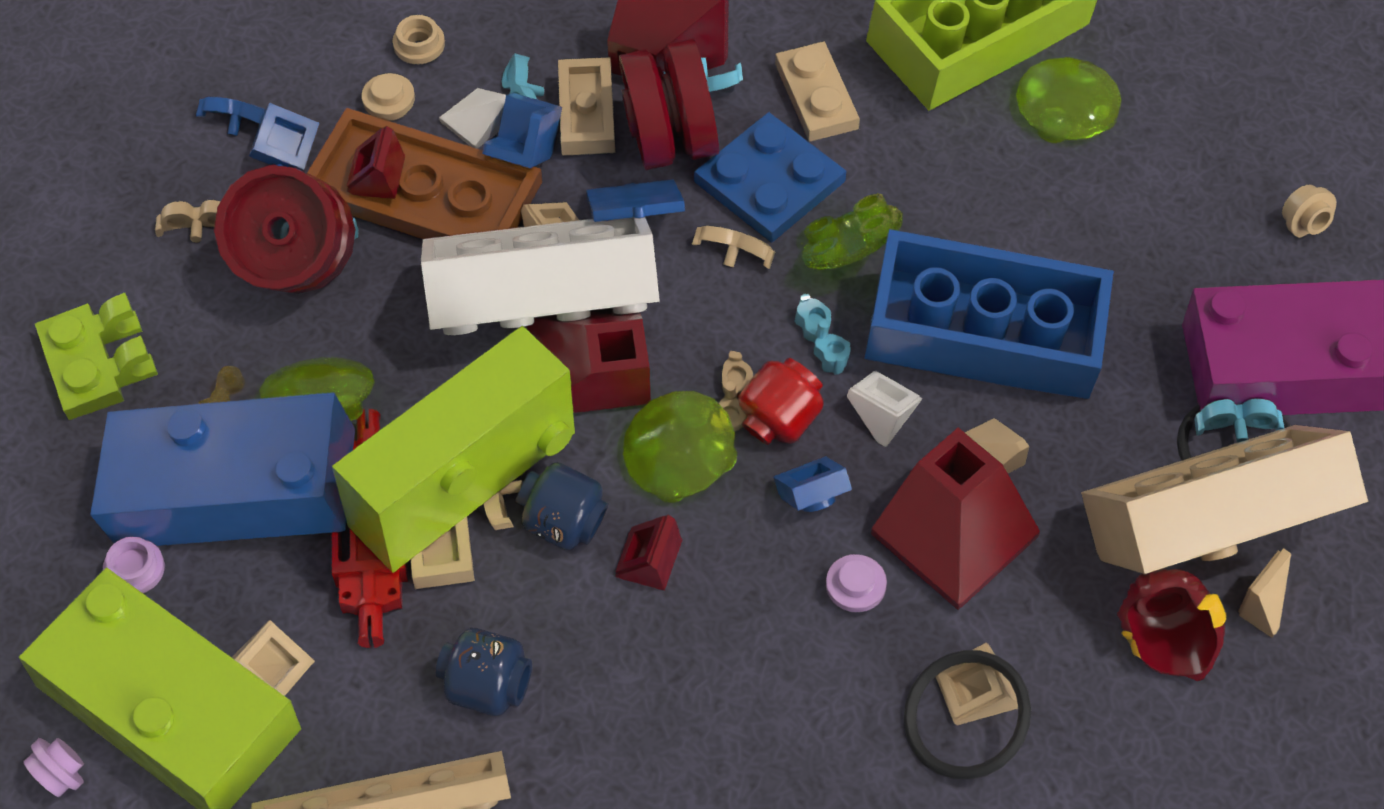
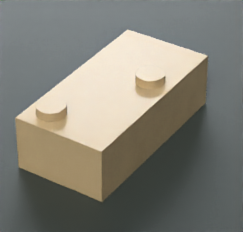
M1293 425L1081 492L1095 547L1101 561L1143 574L1201 556L1203 561L1223 559L1238 552L1236 544L1368 502L1351 432Z

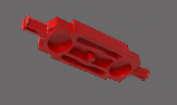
M365 409L356 413L357 441H354L353 450L380 431L381 414L379 411L369 409V428ZM351 529L350 558L342 562V532H332V575L336 587H339V604L342 614L351 613L358 615L359 646L371 648L370 627L374 647L382 646L384 644L383 613L394 609H402V582H408V563H405L392 573Z

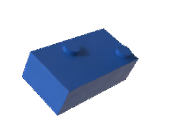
M889 229L864 359L1005 386L1089 399L1102 368L1114 271Z
M334 392L111 411L107 413L90 515L113 543L126 537H139L152 542L156 546L344 532L346 517L332 465L353 451L355 428Z

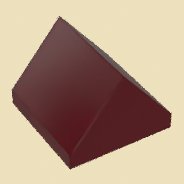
M388 126L381 128L356 148L346 186L348 187L347 192L358 196L396 199L405 154L392 128Z
M667 514L631 527L615 570L616 578L665 591L682 543L677 523L672 516Z

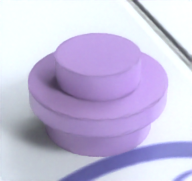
M126 537L110 547L103 563V570L107 567L137 590L145 593L154 588L161 580L165 569V562L161 551L152 542L139 537Z
M844 556L834 562L827 573V593L833 603L846 611H868L881 602L886 592L887 580L884 570L875 560L867 556Z
M38 738L31 745L33 753L24 760V765L31 775L50 793L60 797L68 788L77 790L84 783L82 777L77 772L84 763L77 753L64 741L57 738L50 744Z

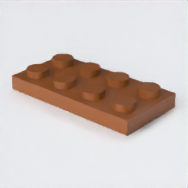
M349 108L345 109L307 172L336 188L349 205L353 217L421 239L518 228L522 221L521 209L523 205L531 204L542 184L540 168H528L482 154L483 150ZM385 126L392 128L405 154L396 199L358 196L347 192L348 187L346 186L356 148Z

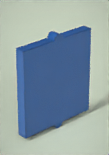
M674 179L639 184L629 183L622 186L586 190L587 201L594 222L633 217L643 218L650 215L685 211L684 199Z

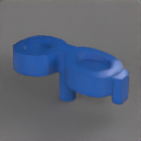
M205 97L199 100L196 117H205L206 112L231 114L227 133L237 136L242 117L260 124L265 109L234 99Z

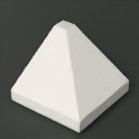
M477 88L440 116L439 120L468 145L478 149L484 142L499 132L506 95Z
M873 371L850 388L847 394V398L877 443L884 447L889 444L922 400L918 394L877 371Z

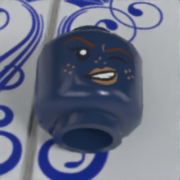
M559 462L549 465L541 475L531 471L516 498V503L524 507L522 513L523 528L564 550L573 549L580 542L588 545L601 525L609 503L602 500L603 489L599 482Z
M478 628L466 629L458 637L455 644L446 642L441 649L436 665V677L444 680V693L448 702L492 716H500L511 705L518 707L521 704L528 689L532 673V660L525 658L521 642L514 638Z

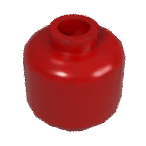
M787 358L783 363L780 361H767L739 395V406L747 416L742 422V426L765 445H769L774 438L782 443H796L823 409L824 401L819 392L823 384L809 369L794 359Z

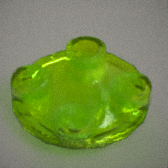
M1071 57L1047 59L1032 66L1020 79L1016 93L1020 113L1032 127L1037 129L1041 139L1050 143H1060L1064 140L1089 139L1113 128L1117 122L1122 101L1118 85L1105 70L1089 61Z
M877 193L862 198L854 205V211L848 212L835 220L832 216L818 218L804 229L808 242L803 250L802 261L808 268L817 270L839 268L861 261L886 244L889 229L898 231L901 228L903 213L897 207L888 205L884 196Z
M319 357L301 360L279 368L265 379L259 390L261 399L334 392L350 421L363 414L362 401L370 395L375 381L372 371L361 362L346 358Z
M673 391L651 400L635 414L624 436L622 455L628 474L644 491L654 494L659 500L675 503L683 498L706 490L723 473L728 472L734 467L737 461V450L734 446L735 432L729 414L714 398L696 391Z

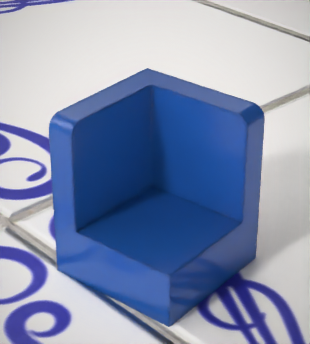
M516 93L506 95L498 137L484 142L482 154L528 168H532L550 159L554 150L563 107Z

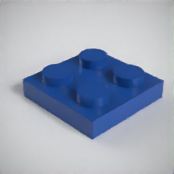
M770 112L719 151V154L714 155L694 171V182L771 243L846 181V170Z

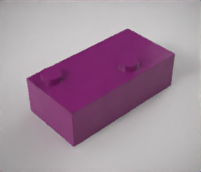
M1384 280L1193 289L1182 326L1200 412L1208 404L1224 399L1232 400L1236 405H1241L1251 399L1269 400L1276 405L1277 410L1281 411L1282 415L1384 410Z

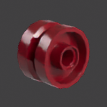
M694 39L666 44L663 51L665 74H662L661 79L654 56L646 49L619 55L625 88L621 90L631 136L637 140L645 170L672 165L675 158L672 130H674L675 138L680 137L684 152L691 159L694 160L719 154V140L714 110L704 67Z
M269 165L248 171L231 184L217 207L214 228L219 253L235 275L255 287L296 294L321 289L341 274L353 253L356 231L350 207L336 188L318 177L297 168ZM287 221L289 232L286 237L281 239V228Z

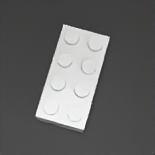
M645 217L599 222L587 219L423 239L421 266L430 330L443 328V332L446 335L471 333L478 329L477 324L500 321V326L503 328H519L533 324L534 317L557 314V319L560 321H576L590 317V310L612 307L613 312L616 314H632L646 310L647 303L660 302L653 236Z

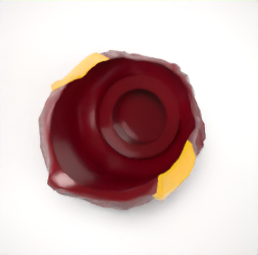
M1162 568L1147 574H1140L1136 582L1130 584V589L1127 590V597L1123 600V604L1117 612V616L1121 621V628L1123 629L1121 634L1129 642L1133 655L1139 657L1147 667L1161 674L1185 676L1195 681L1204 680L1205 676L1212 669L1224 644L1226 613L1219 596L1211 594L1197 576L1181 569L1168 570L1167 568Z

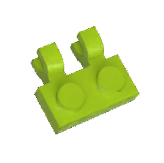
M126 293L107 300L100 307L99 314L94 315L87 303L35 323L63 411L69 420L123 402L124 398L121 387L158 375L151 354H148L141 336L121 344L116 349L114 357L109 358L105 344L143 332L137 314L132 310Z

